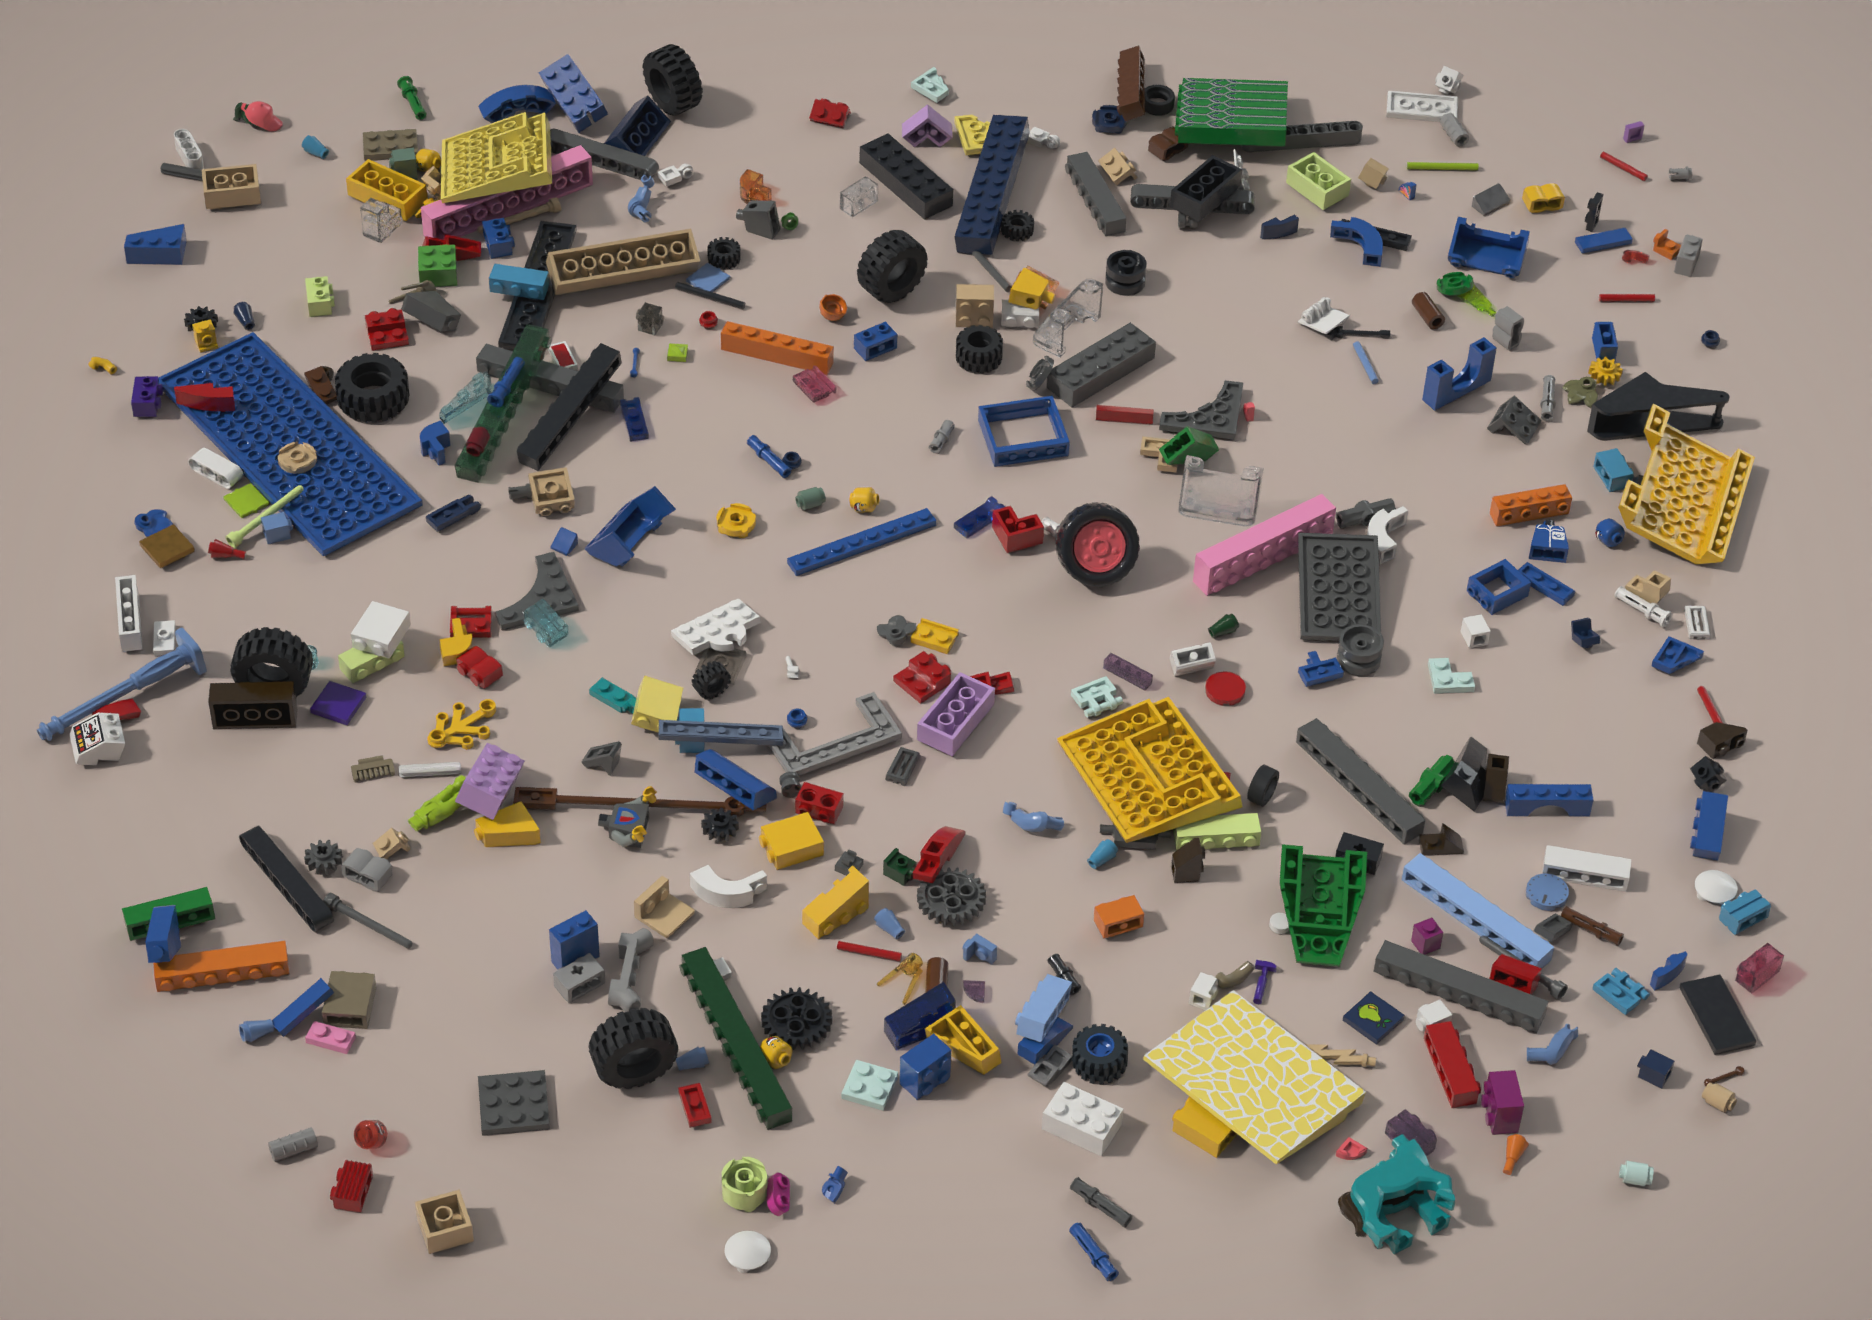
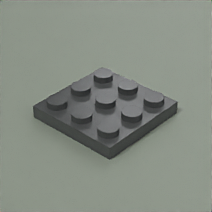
M545 1070L478 1076L482 1136L550 1129Z

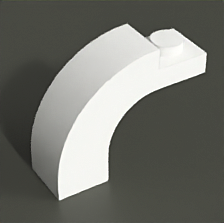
M1404 506L1394 509L1390 513L1382 509L1369 522L1367 535H1378L1379 565L1395 558L1397 544L1388 536V533L1406 525L1408 510Z
M707 865L690 873V887L699 898L711 905L721 908H740L753 904V896L767 890V875L762 870L742 880L728 881L718 877L711 867Z

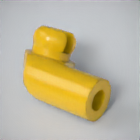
M95 356L88 363L94 370L101 366L110 374H114L117 371V367L108 359Z

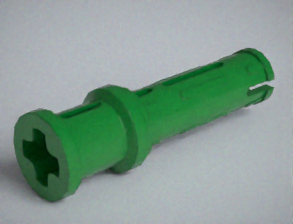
M409 76L401 77L397 81V85L402 90V96L408 100L416 119H425L427 113L417 96L418 90L413 86L412 78Z

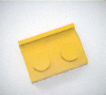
M921 618L920 624L917 625L915 632L911 636L910 643L948 654L956 637L959 635V629Z

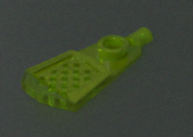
M1473 285L1470 291L1456 295L1466 303H1470L1477 310L1486 311L1491 317L1496 314V311L1491 308L1492 304L1475 285Z

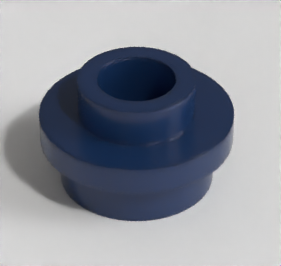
M1708 330L1702 335L1701 342L1707 347H1715L1720 343L1719 334L1716 331Z
M793 451L787 452L782 459L791 469L800 467L802 463L799 454Z

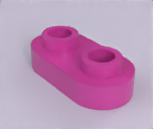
M778 1172L767 1180V1205L774 1215L781 1216L790 1208V1182L785 1175Z

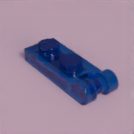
M634 397L633 400L627 401L626 399H621L620 407L629 441L649 439L639 397Z
M991 496L984 504L954 522V529L964 537L969 538L992 523L993 511L990 510L1006 506L997 503V499Z

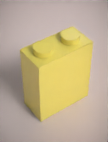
M644 675L638 689L631 724L658 732L659 720L677 721L683 687Z

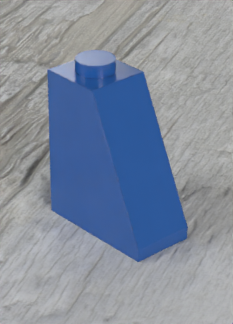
M176 905L153 907L145 942L148 963L169 962L181 948Z

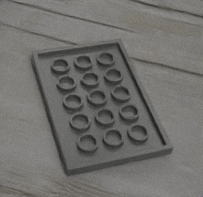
M1299 533L1300 639L1339 641L1341 632L1345 628L1357 624L1371 626L1381 633L1378 535Z

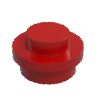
M706 311L701 314L699 323L705 328H712L717 325L718 318L714 312Z

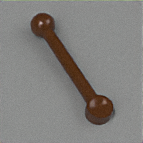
M1737 1066L1735 1071L1713 1079H1705L1704 1085L1707 1086L1708 1083L1713 1084L1734 1075L1742 1076L1744 1068Z

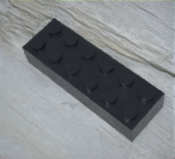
M889 133L860 146L859 163L924 220L953 206L954 189Z

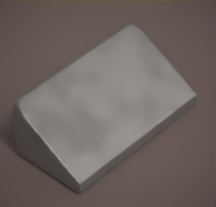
M1498 183L1475 195L1472 207L1485 216L1509 203L1510 198L1501 184Z

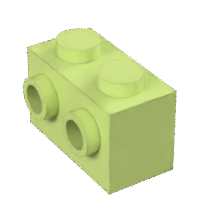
M328 277L305 278L309 317L332 315L331 307H335L334 296H330L333 294L332 283L328 284Z

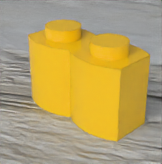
M1549 183L1542 186L1533 185L1524 188L1522 199L1529 212L1539 213L1545 210L1555 211L1563 208L1565 197L1558 184Z

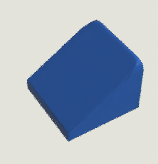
M561 527L550 548L567 556L578 545V535Z

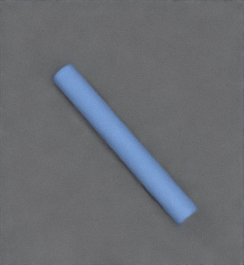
M1354 342L1353 347L1372 384H1377L1379 380L1360 342Z

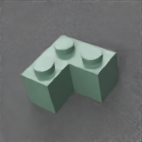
M414 148L392 150V158H389V168L418 181Z

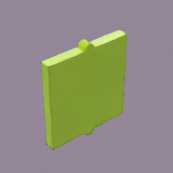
M251 483L239 489L236 488L235 491L223 496L226 503L241 518L257 513L258 510L269 505V501Z

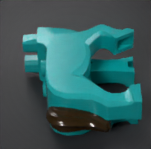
M1404 1134L1392 1140V1146L1395 1149L1390 1153L1389 1160L1380 1161L1375 1167L1357 1177L1351 1187V1191L1344 1193L1338 1199L1341 1214L1354 1224L1356 1236L1366 1237L1368 1235L1377 1249L1384 1246L1382 1244L1384 1241L1389 1245L1394 1255L1410 1247L1414 1235L1407 1230H1402L1392 1225L1385 1215L1397 1213L1412 1206L1426 1223L1430 1234L1433 1235L1447 1228L1451 1218L1437 1205L1450 1211L1454 1210L1455 1195L1452 1191L1451 1177L1432 1169L1415 1139L1409 1141ZM1427 1190H1433L1436 1192L1434 1201L1430 1197Z

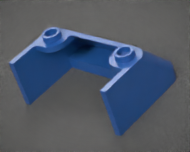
M654 486L626 503L585 547V550L589 555L615 567L618 565L622 567L635 555L631 549L645 533L651 529L655 531L662 525L661 520L674 512L676 508Z

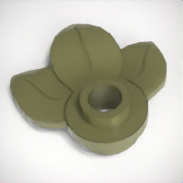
M1591 377L1570 380L1562 387L1563 390L1568 392V404H1574L1583 400L1586 406L1591 408L1592 404L1597 401L1596 381Z

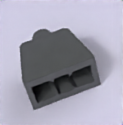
M751 200L744 209L737 210L736 218L737 220L744 221L747 232L773 240L781 229L775 201Z

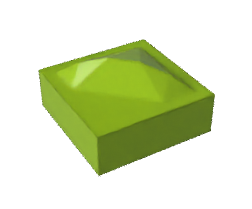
M669 343L667 361L686 362L688 344Z

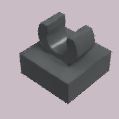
M848 849L835 864V871L847 876L850 873L848 869L852 865L859 871L863 866L864 859L858 857L856 852Z

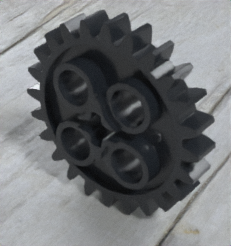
M799 987L797 992H794L792 988H789V993L781 990V996L774 993L773 1000L767 999V1005H763V1012H761V1026L764 1028L765 1035L769 1034V1037L778 1036L787 1044L792 1045L793 1050L796 1049L797 1045H800L801 1049L804 1050L805 1044L812 1048L813 1041L820 1044L821 1037H827V1032L831 1031L832 1009H829V1002L824 1003L825 997L818 998V992L811 995L810 989L802 992L801 987Z

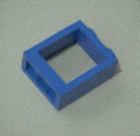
M1504 559L1470 576L1467 592L1493 615L1528 597L1531 582L1510 562ZM1499 577L1510 589L1494 596L1484 585Z

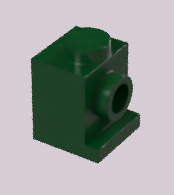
M895 848L883 861V875L903 886L909 880H913L916 861L899 853V849Z

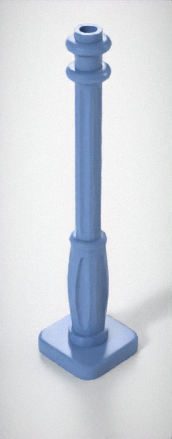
M182 627L175 631L178 644L176 650L149 662L135 673L130 674L129 679L58 718L52 716L51 722L48 724L41 722L39 729H37L39 737L42 740L47 739L51 741L52 735L57 732L63 734L66 727L92 714L93 711L110 704L135 689L141 690L143 687L169 676L183 665L189 664L198 675L207 672L200 647Z

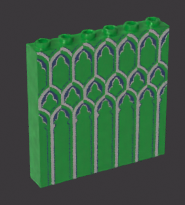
M1183 78L1182 84H1179L1175 136H1178V143L1285 146L1288 81Z

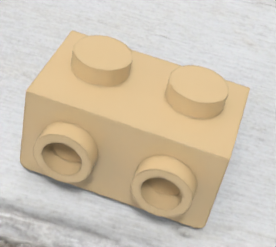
M1113 148L1098 160L1116 186L1130 175L1134 179L1138 178L1134 173L1136 171L1135 167L1131 162L1127 164L1128 158L1123 152L1119 153L1116 148Z
M432 166L421 180L426 184L427 191L434 196L433 199L441 200V174Z

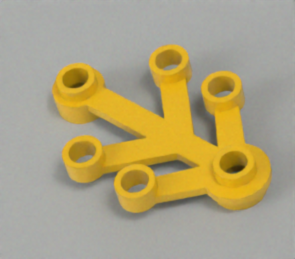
M491 699L482 700L479 704L480 710L461 720V717L465 714V705L461 702L455 703L453 705L451 727L444 730V726L449 723L448 714L445 712L438 713L436 715V729H433L427 737L428 744L434 748H441L446 744H456L468 750L474 745L471 736L455 737L452 735L471 734L478 735L482 740L488 739L490 737L488 726L475 727L469 725L483 717L491 718L496 713L495 702Z

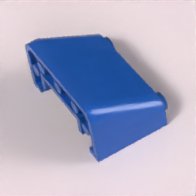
M1457 218L1448 253V261L1452 266H1464L1505 275L1508 278H1515L1520 275L1529 243L1530 231L1521 230L1518 235L1511 231V235L1476 228V224L1472 223L1470 226L1466 223L1467 218Z

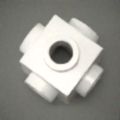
M1443 66L1441 73L1439 72L1436 76L1435 85L1440 88L1439 92L1446 95L1450 92L1455 95L1462 85L1461 80L1464 75Z

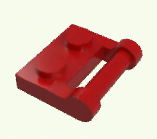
M451 606L450 637H454L452 619L458 618V616H485V618H460L461 625L466 626L467 635L472 634V638H491L492 606H485V608H457V606Z

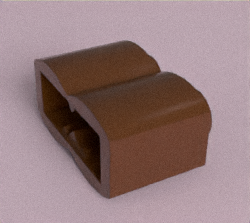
M1172 126L1164 129L1161 134L1150 138L1148 151L1161 160L1167 161L1175 154L1184 151L1188 147V143H1178V136H1175V127Z

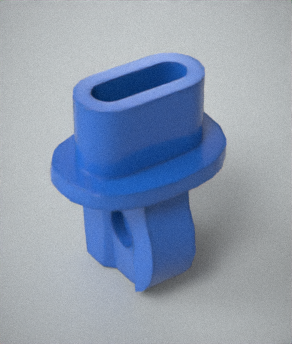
M837 1166L833 1174L829 1173L828 1176L830 1178L822 1187L823 1195L834 1204L845 1187L844 1179L848 1174L840 1166Z

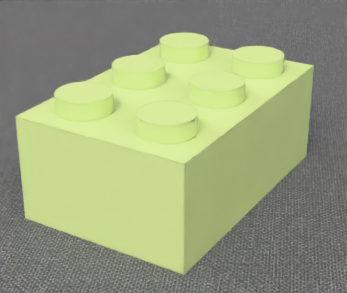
M1313 152L1288 166L1286 183L1322 210H1325L1349 196L1351 179Z

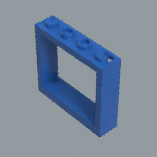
M1053 396L979 406L978 422L994 467L1069 456L1070 441ZM1048 414L1057 438L997 447L989 422Z

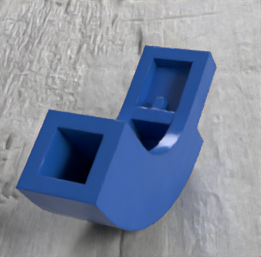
M1351 217L1350 222L1332 220L1330 237L1349 239L1359 243L1364 250L1363 265L1381 267L1383 242L1375 227L1355 217Z

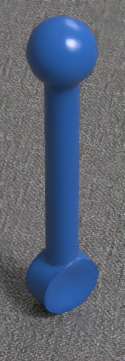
M637 347L633 349V368L630 371V376L633 378L638 375L636 366L640 349Z

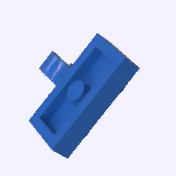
M1316 651L1308 652L1310 659L1306 660L1308 665L1301 666L1298 669V673L1306 687L1339 679L1344 675V671L1336 657L1321 661Z

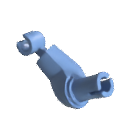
M643 175L641 181L644 187H639L636 195L630 200L628 212L631 216H637L643 222H648L650 219L646 215L651 218V213L646 208L652 193L649 188L653 187L655 182L651 176L648 179L646 175Z
M1014 802L1004 803L1003 813L1010 815L1011 820L1024 831L1042 832L1045 829L1061 831L1064 827L1062 817L1048 816L1046 812L1041 811L1028 814L1021 809L1016 810L1017 804Z
M1566 1024L1565 1027L1554 1035L1547 1048L1527 1047V1062L1547 1061L1549 1065L1556 1064L1562 1058L1572 1040L1578 1037V1027L1571 1030L1570 1024Z

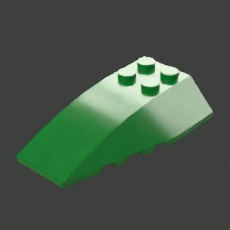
M1282 844L1279 885L1296 963L1340 967L1365 893L1367 852L1346 850L1344 858L1303 854V846Z

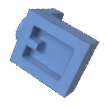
M977 933L963 945V959L965 961H968L974 954L980 960H985L991 965L997 960V946Z

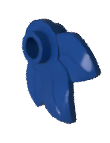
M161 509L150 510L147 514H139L134 520L136 528L144 532L146 537L173 525L171 520L166 518L167 512Z

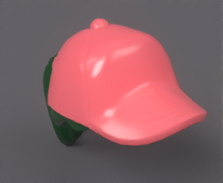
M255 101L251 104L240 102L235 107L234 121L243 118L247 124H252L272 132L279 130L283 125L282 121L273 114L272 106L265 102Z

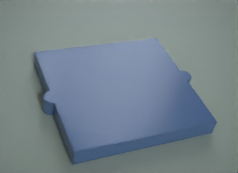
M706 263L690 275L686 282L694 287L713 292L728 281L730 275L721 271L720 268Z

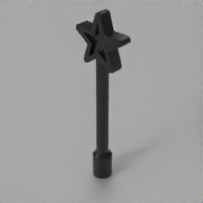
M1343 326L1335 327L1326 334L1330 335V340H1333L1335 337L1343 338V334L1390 338V330H1343Z

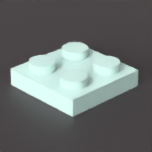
M856 1060L841 1093V1099L884 1111L897 1081L898 1071Z

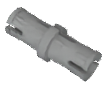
M945 420L940 430L935 432L934 439L929 445L931 452L939 453L944 443L948 442L949 435L955 428V424L951 420Z

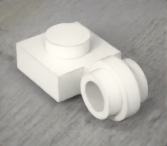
M1034 127L1030 131L1027 142L1040 148L1046 144L1049 149H1054L1060 145V138L1057 135H1050L1049 132Z
M682 164L678 169L673 165L658 171V177L666 187L682 181V178L688 179L693 175V168L689 164Z

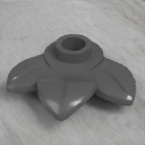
M895 615L889 619L888 624H879L877 632L879 636L886 637L891 645L898 646L905 642L907 635L915 632L917 625L916 623H906V619L903 616Z

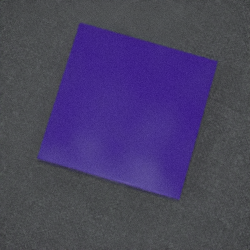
M329 681L310 707V713L348 725L367 698L366 693Z

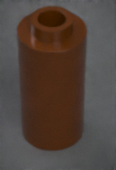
M1426 292L1417 293L1412 299V305L1430 329L1440 328L1445 322V317Z
M933 957L927 961L925 1000L934 1006L941 1005L947 1000L949 963L941 957Z

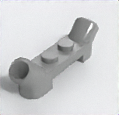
M641 928L633 934L621 933L619 959H624L620 980L611 979L608 1005L620 1006L624 1012L633 1008L639 1010L641 1006V999L631 989V986H635L636 973H634V970L639 968L640 956L637 955L653 946L654 939L648 929Z

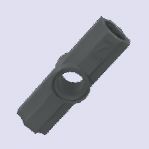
M1392 498L1373 503L1362 500L1354 508L1336 512L1337 524L1340 528L1360 523L1364 526H1369L1371 518L1378 511L1384 509L1387 513H1390L1396 509L1395 502Z

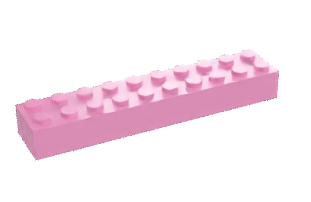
M580 145L551 156L552 184L442 203L441 200L425 205L421 207L423 235L442 240L445 234L462 237L477 231V228L482 225V221L506 218L546 204V202H549V199L561 198L593 185L592 158Z

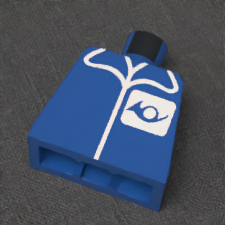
M1546 520L1543 524L1536 525L1529 559L1566 563L1569 546L1564 527L1555 526V522L1552 520Z

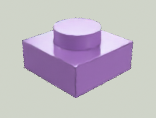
M1641 121L1626 125L1623 136L1624 141L1629 143L1642 139L1645 125Z

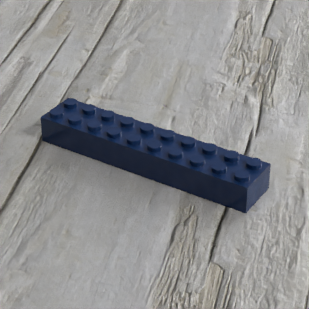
M992 116L954 236L957 253L972 254V252L978 251L981 254H993L1002 225V217H1004L1030 134L1028 117Z

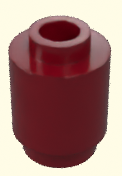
M484 427L472 429L466 442V452L468 454L478 457L484 452L490 439L487 429Z

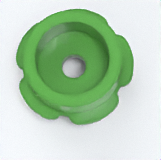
M787 213V215L781 218L782 227L787 230L795 229L798 226V217L794 213Z

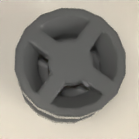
M786 772L779 778L780 785L782 786V795L787 798L797 797L802 787L799 774L796 772Z

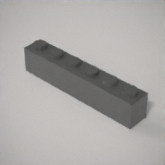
M1083 152L1068 155L1067 163L1065 164L1066 173L1071 176L1073 185H1076L1078 188V193L1083 197L1085 206L1089 207L1092 218L1097 221L1099 230H1102L1105 236L1126 232L1127 218L1089 153Z

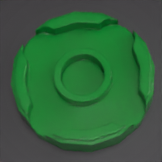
M1452 272L1443 275L1442 279L1439 278L1436 285L1437 290L1444 295H1460L1470 291L1473 288L1474 282L1469 274L1465 276V273Z

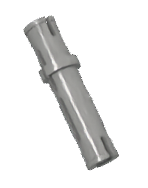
M1546 375L1543 378V398L1540 402V407L1542 408V420L1550 421L1553 419V409L1556 405L1554 400L1555 377Z

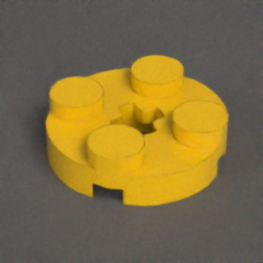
M740 503L730 504V507L726 509L724 506L718 511L716 516L719 533L728 536L746 538L756 525L755 513H752V509L749 506Z

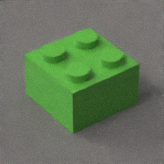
M455 245L418 246L420 283L428 280L435 287L457 286Z

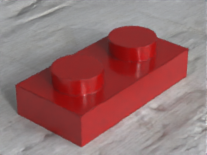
M696 1083L678 1087V1093L689 1127L712 1123L701 1084Z

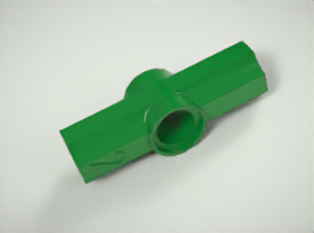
M1449 755L1441 756L1431 768L1427 767L1423 771L1419 782L1409 792V798L1413 804L1417 806L1424 805L1435 792L1439 793L1443 789L1441 785L1455 763L1453 757Z

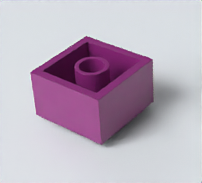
M1516 1070L1489 1072L1487 1081H1484L1485 1093L1481 1095L1482 1107L1486 1108L1487 1112L1485 1114L1486 1125L1490 1126L1492 1135L1518 1133L1524 1103Z

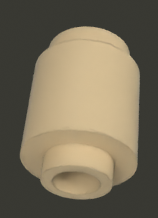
M1708 1083L1702 1093V1098L1705 1099L1707 1104L1724 1113L1728 1110L1732 1111L1737 1103L1736 1094L1717 1083Z

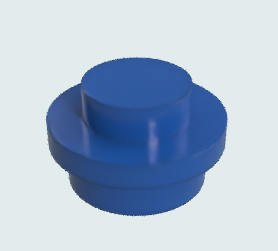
M792 709L787 715V722L792 727H803L807 723V715L802 709Z

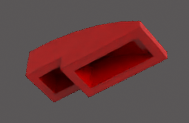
M446 234L443 240L425 236L422 245H455L457 261L481 256L480 241Z
M213 383L174 387L177 404L206 411H235L233 386L214 388Z

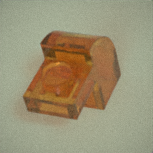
M747 169L740 177V198L744 203L748 204L751 200L772 201V189L763 186V174Z

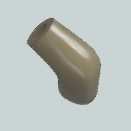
M1246 961L1228 975H1225L1223 972L1218 973L1215 976L1218 980V987L1226 989L1241 984L1253 972L1255 966L1251 962Z

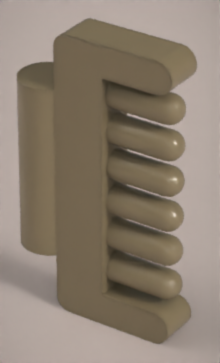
M383 755L359 759L358 765L351 766L355 783L358 782V775L360 780H363V774L364 778L368 779V772L370 778H373L374 775L379 777V773L383 777L384 771L385 775L388 776L389 770L391 776L395 775L393 760H384Z

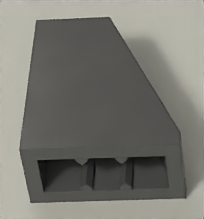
M436 291L406 293L401 308L402 311L441 332L455 331L461 316Z

